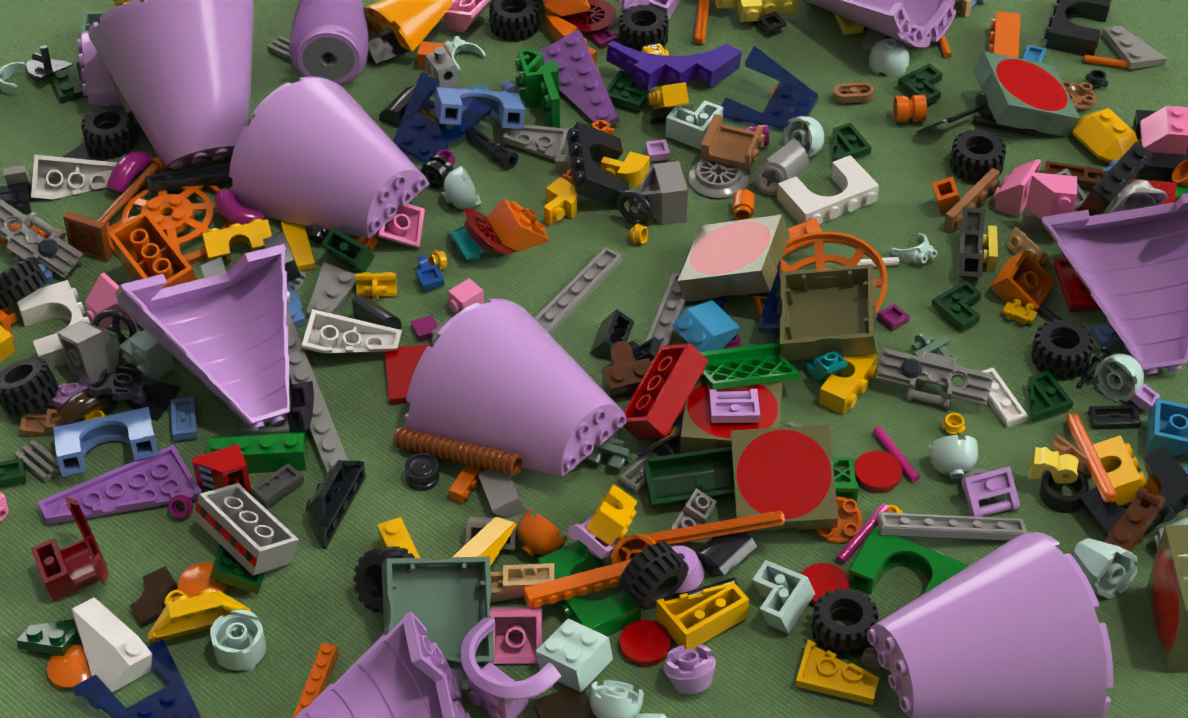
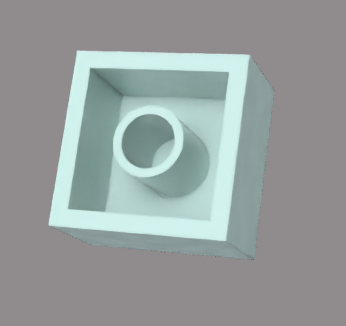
M567 619L536 650L540 670L550 662L561 675L558 682L579 692H582L613 660L609 637L571 619Z

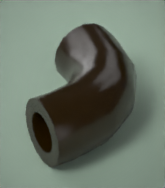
M84 389L68 399L57 410V413L68 423L72 424L79 422L93 411L101 410L103 413L113 411L117 406L118 400H113L111 395L108 394L92 396L87 393V389Z

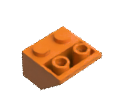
M502 199L487 216L503 245L511 249L522 251L549 241L545 233V227L536 219V213L530 208H522L515 201L509 202Z

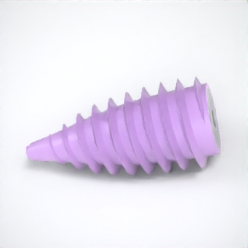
M300 0L294 16L289 45L290 58L296 70L304 77H322L339 85L356 79L365 68L369 51L367 20L362 0Z

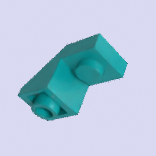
M464 226L447 233L449 241L455 242L461 259H468L469 262L481 258L480 254L486 252L470 237Z
M834 351L806 362L805 371L813 379L820 381L828 378L831 374H838L848 366V363Z

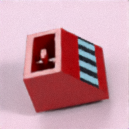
M239 444L191 458L196 481L202 493L239 483L251 495L247 466Z

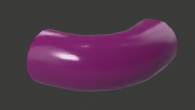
M132 152L121 158L113 168L106 187L125 192L133 177L138 173H143L149 167L148 161L152 159L151 155L146 152Z
M221 190L214 196L219 214L231 225H244L255 219L264 220L263 211L243 207L237 202L236 196L231 190Z

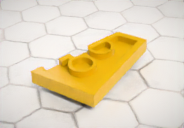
M808 639L795 687L873 705L879 678L853 663L847 664L836 658L835 653L829 650L825 652L816 647V643Z

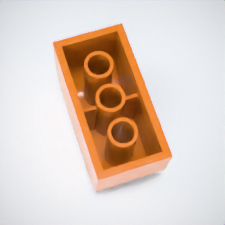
M148 211L141 213L108 233L118 258L133 281L164 274L167 283L161 288L163 289L197 280L191 265Z

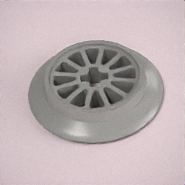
M701 159L689 169L688 182L695 191L704 196L726 198L733 196L736 191L746 188L749 182V173L747 169Z

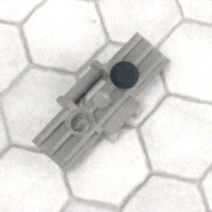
M0 199V236L8 241L6 245L7 253L13 257L17 254L23 259L34 257L35 260L65 279L84 254L63 241L66 236L65 232L56 230L38 218V214L35 212L27 216ZM18 222L20 223V228L15 232L10 231V224ZM35 225L50 235L49 238L44 239L32 231L31 227Z
M884 348L875 379L910 387L907 395V400L909 401L915 399L943 406L945 410H949L952 398L986 406L994 374L961 367L960 364H957L956 358L924 351L923 355L918 354V356ZM961 377L965 383L961 387H955L952 385V379ZM927 382L941 386L942 391L947 393V397L915 389L916 386H924V383Z

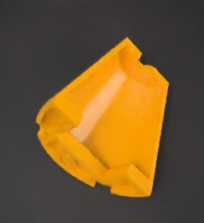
M381 0L364 8L367 28L370 31H375L377 35L383 31L382 25L393 30L400 46L412 52L449 10L453 2L451 0Z

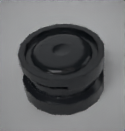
M434 155L422 166L420 172L428 180L429 186L441 189L444 187L446 176L454 169L447 159L440 155Z
M417 453L407 459L405 472L406 482L409 487L417 491H427L438 484L440 479L438 461L434 456L427 453Z

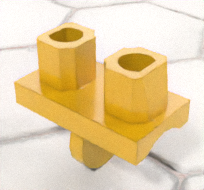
M362 272L355 275L356 296H373V299H378V296H397L396 273Z

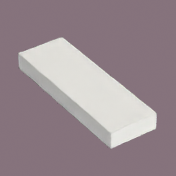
M990 368L981 371L994 374L987 402L1005 427L1008 428L1026 422L1028 420L1027 413L995 369Z

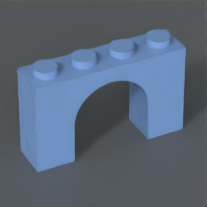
M436 87L434 108L440 124L461 125L462 113L476 112L496 117L502 128L523 129L525 108L518 93Z
M149 407L53 428L56 456L62 477L86 472V453L94 446L108 441H124L129 443L132 447L135 461L159 455Z

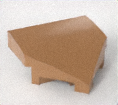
M1055 435L1049 445L1051 450L1054 452L1058 451L1059 455L1070 454L1075 456L1079 461L1077 469L1084 474L1091 475L1086 465L1088 457L1082 454L1069 441L1059 435Z

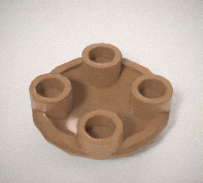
M1063 81L1076 109H1087L1096 103L1097 96L1092 91L1091 84L1086 82L1071 84Z

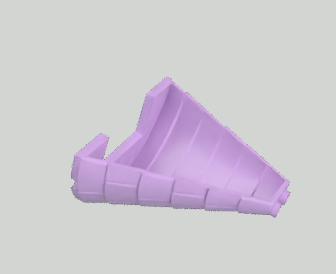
M1182 194L1174 203L1089 216V211L1083 210L1042 217L1043 226L1056 241L1057 246L1074 268V272L1108 318L1107 321L1124 342V346L1131 357L1136 359L1141 365L1144 375L1159 373L1158 369L1168 368V371L1181 370L1182 364L1188 362V194Z
M284 244L245 253L227 273L163 289L161 288L167 283L164 274L121 284L115 293L117 305L159 341L161 346L200 379L209 390L223 400L250 427L252 432L265 427L264 424L271 422L273 426L285 421L284 416L290 412L289 327L286 326V247Z
M412 612L405 614L404 618L387 635H382L334 684L331 683L295 718L471 717L468 712L465 713L462 704L457 701V698H460L462 693L443 653L436 642L430 643L428 637L423 635L427 633L426 627Z

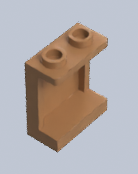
M714 114L701 143V158L750 170L752 163L758 159L759 147H763L765 142L763 126L758 125L756 132L722 124V116Z

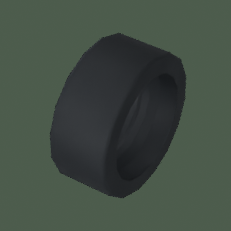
M1077 470V480L1069 484L1075 487L1078 493L1072 496L1057 494L1049 487L1056 482L1051 472L1046 471L1042 477L1039 491L1042 502L1050 509L1062 513L1074 512L1080 509L1082 504L1079 496L1088 492L1089 484L1087 478Z

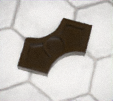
M166 566L143 576L144 591L140 598L130 605L131 611L141 627L157 621L163 611L166 596L171 591L177 590V584Z

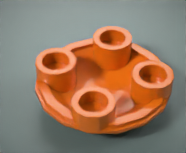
M836 497L837 528L815 530L820 537L828 542L840 544L849 542L862 527L863 518L855 500Z
M203 562L188 567L180 575L178 590L191 598L198 596V592L206 589H213V592L219 590L223 593L226 590L227 584H220L216 580L210 579L213 563Z
M73 645L64 656L53 654L48 661L46 669L48 678L56 689L75 688L82 685L88 686L94 682L91 678L83 645Z

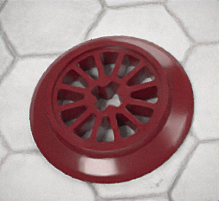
M588 0L590 5L589 11L559 16V18L576 26L577 30L579 29L583 35H590L592 32L609 26L616 18V10L606 1Z
M471 208L464 210L466 219L464 227L470 237L480 247L493 255L513 253V249L503 245L485 215Z

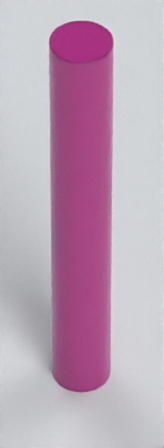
M876 427L873 430L874 435L885 449L900 461L903 471L912 482L918 481L920 478L919 474L883 429Z
M882 503L836 558L839 562L844 564L878 524V512L887 513L890 510L887 505Z

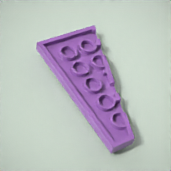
M579 29L539 51V53L544 54V64L550 60L556 62L559 71V91L572 101L593 123L598 120H604L610 123L611 127L620 121Z
M171 445L159 450L158 456L133 461L37 503L44 519L49 525L75 520L65 500L66 497L77 500L85 518L168 505L174 496L180 494L188 496L191 500H198V496L202 491L175 446Z

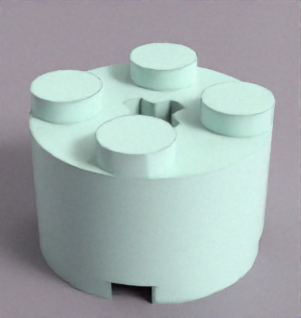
M247 610L230 611V615L225 617L221 615L214 621L210 630L217 663L230 670L252 671L255 669L256 664L262 660L266 652V640L261 622L254 613Z

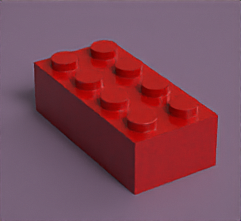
M690 343L661 346L624 411L627 423L623 427L636 439L667 437L672 431L676 418L682 413L686 400L693 393L697 380L704 373V368L709 360Z

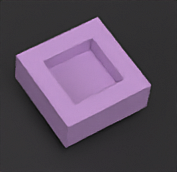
M666 139L645 142L647 156H650V162L670 159V151Z
M1143 383L1142 387L1136 391L1130 400L1137 407L1149 413L1156 398L1159 399L1160 395Z

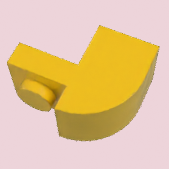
M630 151L624 162L603 157L601 169L627 180L630 189L636 188L641 185L650 170V156Z
M561 177L546 187L547 205L544 206V223L551 227L564 216L573 219L577 213V193H575V187Z

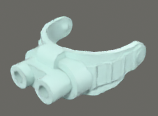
M458 36L454 37L451 43L450 41L445 42L446 52H448V55L456 64L457 72L460 71V67L454 59L456 53L472 52L479 54L481 58L486 56L483 49L479 46L461 40Z
M14 62L0 69V89L2 92L8 93L18 89L17 84L4 81L17 73L18 70H25L27 68L26 63Z
M922 233L917 234V239L923 242L919 246L909 249H897L894 247L890 249L892 256L898 257L899 261L907 264L926 263L928 259L935 258L938 252L933 246L929 245L926 235Z

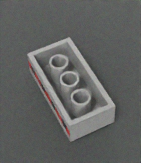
M239 483L199 494L193 519L252 575L292 563L299 539Z

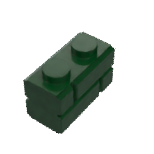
M334 228L330 230L321 244V247L327 254L360 273L367 270L375 256L368 247Z

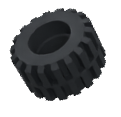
M492 0L489 4L491 31L494 32L495 36H499L500 39H507V41H520V39L525 40L528 36H533L539 27V5L537 0Z
M647 4L631 6L630 9H625L619 18V43L637 51H641L643 46L661 44L664 48L666 43H668L669 19L667 14L662 9Z
M100 106V108H95L92 112H88L86 117L82 119L81 129L85 146L95 156L100 154L101 158H105L106 155H109V158L120 157L124 153L130 152V149H133L138 141L134 118L127 114L122 106Z
M974 129V131L967 130L965 133L961 132L955 137L952 144L951 171L956 173L958 178H963V181H971L975 184L992 168L1000 171V174H1002L1006 154L1005 142H1002L1000 137H996L995 133H989L987 130L980 131L979 129Z
M28 257L0 273V309H5L44 286L48 281L34 257Z
M1052 319V322L1046 321L1038 327L1035 333L1031 352L1032 362L1039 371L1046 372L1049 370L1055 379L1062 378V380H1067L1068 377L1072 379L1077 378V375H1082L1089 366L1094 345L1093 337H1091L1089 330H1085V326L1082 324L1078 325L1076 321H1067V319Z
M28 358L18 361L0 372V404L8 415L18 416L32 413L49 403L59 390L58 383L47 362L41 358Z
M658 542L642 550L628 563L621 574L619 585L640 609H652L656 607V600L664 598V601H666L675 594L685 581L689 567L667 542Z
M393 546L371 549V551L365 552L364 556L359 558V565H356L354 569L356 572V576H353V582H356L354 589L355 592L359 593L358 599L360 602H364V607L371 609L372 612L383 613L382 562L386 558H415L405 548Z
M846 587V590L835 588V592L829 590L825 593V596L821 595L818 598V603H815L812 621L813 639H816L818 647L823 646V651L827 652L829 650L835 653L837 658L838 655H842L843 658H849V655L858 657L860 652L863 653L866 648L872 647L867 638V631L871 626L878 623L879 613L876 611L877 606L875 602H871V598L868 595L863 596V592L859 590L854 592L852 588ZM848 620L853 622L854 625L844 626L835 621Z

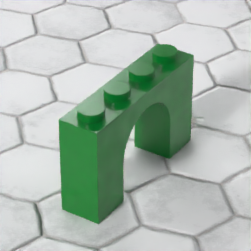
M874 528L850 569L849 585L871 595L880 578L887 570L898 566H906L920 571L928 579L929 585L924 592L925 594L967 568L968 565L934 550L914 544L912 541L904 540L894 535H881L880 530Z
M580 540L538 559V564L554 563V580L603 567V559L592 555L588 547ZM624 590L595 601L585 600L578 596L572 597L569 600L557 601L566 620L571 619L607 637L623 630L633 621L641 620V609Z

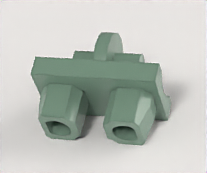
M923 333L915 336V344L912 345V349L916 352L913 355H923L924 351L952 357V353L947 346L951 340L947 335L934 341L931 335L927 337Z
M616 431L601 445L595 443L592 453L586 457V460L590 465L599 466L602 457L610 458L607 465L608 469L620 473L625 463L630 464L632 457L629 456V449L624 448L625 441L618 439V432Z

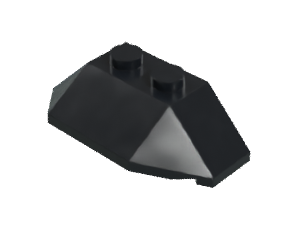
M338 460L327 472L323 481H319L316 493L306 504L309 523L323 549H327L366 479L363 461Z

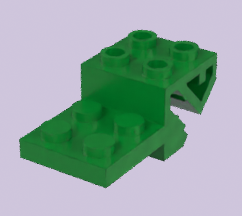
M532 49L518 50V59H515L516 71H519V75H516L517 87H521V100H525L527 108L541 106L542 111H546V124H550L554 128H560L559 71L556 62L550 60L544 64V54Z

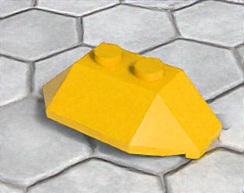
M1109 108L1081 116L1072 133L1098 159L1111 163L1113 160H1119L1135 142L1138 143L1135 132Z
M206 589L198 592V596L188 598L187 595L173 598V602L168 603L148 633L149 642L154 644L209 630L214 621L221 615L223 617L230 615V611L247 610L250 612L251 610L219 590L213 592V589Z

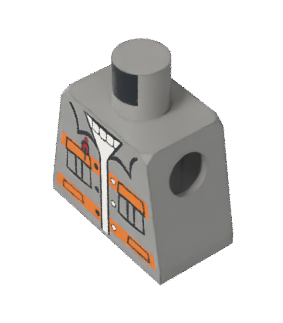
M436 47L434 53L428 54L425 57V78L435 91L436 87L460 89L456 64L447 54L446 48Z

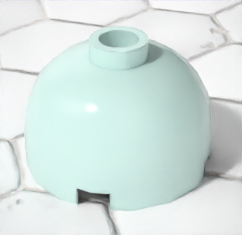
M892 38L878 41L870 52V69L878 75L879 72L885 73V77H897L904 74L906 68L909 67L910 60L906 45Z
M807 116L790 119L788 127H785L783 131L784 144L786 145L792 139H795L803 146L808 157L816 155L824 144V131L820 123L814 118Z
M462 165L452 170L446 176L444 181L445 191L442 194L448 204L452 202L456 208L461 210L466 208L472 209L482 204L479 195L475 194V186Z
M1115 354L1105 358L1097 365L1095 370V377L1098 375L1099 383L1097 386L1104 396L1116 402L1119 400L1128 401L1142 387L1144 382V372L1141 365L1136 359L1125 354Z
M952 435L933 441V447L930 445L928 447L931 463L938 472L948 475L952 479L962 478L966 472L971 471L976 465L978 459L976 439L971 436H965L966 440H958V435Z
M604 680L603 685L597 686V681L591 685L590 706L597 718H634L640 712L644 693L641 689H639L638 694L633 691V685L611 680Z

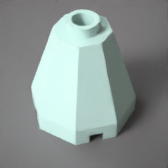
M1089 538L1080 541L1075 546L1074 559L1086 575L1093 591L1103 597L1111 599L1114 597L1112 593L1115 591L1119 593L1126 591L1137 574V567L1134 565V561L1137 562V556L1122 547Z

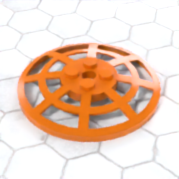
M145 183L137 191L142 192L127 201V205L122 213V221L109 226V221L106 223L107 233L135 218L136 216L130 218L128 216L133 205L143 207L141 213L149 212L180 252L179 245L192 241L202 233L210 230L208 226L213 218V210H218L215 203H211L208 196L200 189L206 187L215 193L221 191V189L212 183L180 187L178 189H184V191L179 195L167 194L166 190L159 191V196L147 201L141 199L150 193L149 189L144 190L148 188ZM195 193L204 203L191 204L187 198ZM206 210L202 223L194 220V211ZM225 221L222 229L228 228L231 224ZM189 226L195 229L189 234L177 238V234L183 232ZM108 234L110 250L117 256ZM205 246L185 254L183 257L190 265L207 258Z
M839 232L809 233L788 241L783 256L795 249L812 244L815 247V256L804 258L791 266L781 257L777 267L783 272L797 271L816 263L815 270H829V268H825V262L838 263L844 266H856L862 257L867 255L874 262L880 273V278L875 280L876 288L881 287V293L876 302L877 313L887 293L888 277L881 256L872 246L855 236ZM823 243L843 244L853 247L857 251L850 260L838 255H824ZM781 276L776 283L774 292L752 294L758 315L765 324L780 333V321L774 324L766 316L761 305V299L774 300L778 312L782 314Z

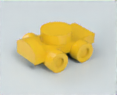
M1017 298L1012 303H1006L1002 314H1005L1007 319H1013L1021 324H1026L1027 322L1029 324L1034 323L1037 312L1033 311L1035 306L1032 303H1027L1025 308L1021 307L1022 302Z

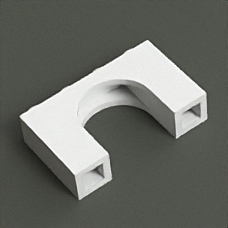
M849 155L832 162L831 179L843 190L842 193L835 196L816 195L809 191L797 177H793L778 183L777 200L799 224L814 218L821 224L876 202L879 185Z
M68 280L40 288L16 302L25 327L53 318L70 321L68 326L79 321L90 324L88 316L83 317L85 310L82 302L77 303L79 300L75 287H70ZM57 333L33 341L37 358L44 359L50 369L68 364Z

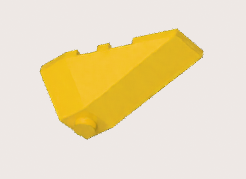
M495 517L453 557H490L491 566L516 527L515 522Z

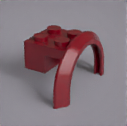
M66 497L65 500L84 539L61 550L55 538L30 548L43 583L53 601L98 581L104 586L109 576V570L79 503L77 500Z

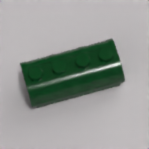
M732 446L650 457L648 460L643 461L644 480L651 507L687 502L696 488L711 498L735 495Z

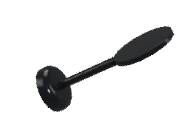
M981 91L975 98L976 107L916 132L919 134L945 122L952 123L976 112L985 118L992 119L994 116L989 108L986 95Z

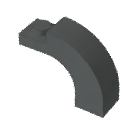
M963 207L958 248V275L982 277L984 259L982 246L986 209Z

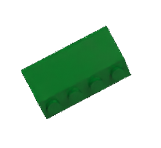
M307 431L211 436L207 438L206 454L239 444L248 473L276 472L287 463L297 471L306 470L308 433Z

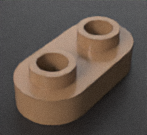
M867 82L842 83L836 85L833 90L834 100L843 104L867 102L874 97V86Z

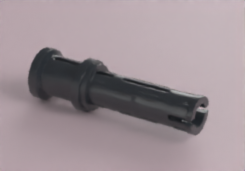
M474 127L467 129L465 138L488 152L494 161L501 162L506 169H512L517 164L519 159L518 153L509 151L506 145L492 141Z

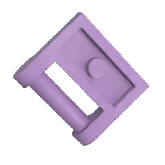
M709 389L711 423L760 422L757 389L724 392Z
M1010 466L962 478L969 506V516L984 517L1006 510L1015 511L1020 509V502ZM1004 493L1007 494V500L983 507L979 506L978 500Z
M593 516L588 517L582 524H574L569 527L568 536L572 540L579 539L588 547L592 555L601 559L611 555L615 545L619 542L616 539L610 546L594 534L588 532L586 527Z

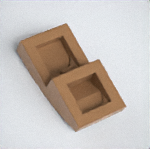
M47 409L46 415L28 413L22 415L19 436H54V427L70 423L64 420L57 413L56 409Z

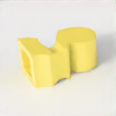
M1036 447L1031 460L1029 479H1039L1042 473L1047 470L1051 472L1056 483H1073L1077 480L1079 461L1070 454L1059 455L1058 451L1052 452L1047 447Z

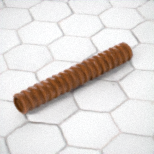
M399 428L393 437V443L397 449L415 453H427L436 458L452 460L461 464L465 463L474 467L478 466L487 470L491 469L500 473L504 472L516 476L522 468L521 455L511 452L494 450L493 448L467 442L462 443L454 439L437 437L404 428Z

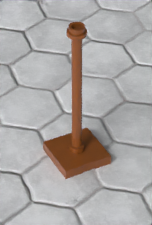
M158 157L150 159L148 161L149 167L98 220L68 211L63 216L68 244L85 255L108 262L112 256L106 223L146 183L147 176L160 173L163 170L164 163L162 159Z

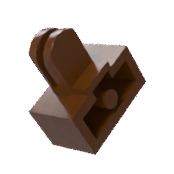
M617 342L611 347L610 351L613 366L604 368L602 377L605 392L612 400L634 395L651 365L649 358L635 361L629 343Z

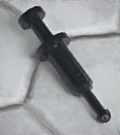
M1108 347L1101 349L1100 356H1093L1091 358V364L1083 373L1082 380L1077 383L1078 388H1081L1086 380H1090L1094 376L1096 367L1101 361L1112 355V351Z

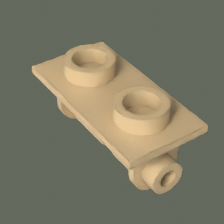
M1017 227L1014 228L1006 246L1015 254L1026 250L1039 264H1047L1049 261L1048 254L1035 245L1025 233H1022Z

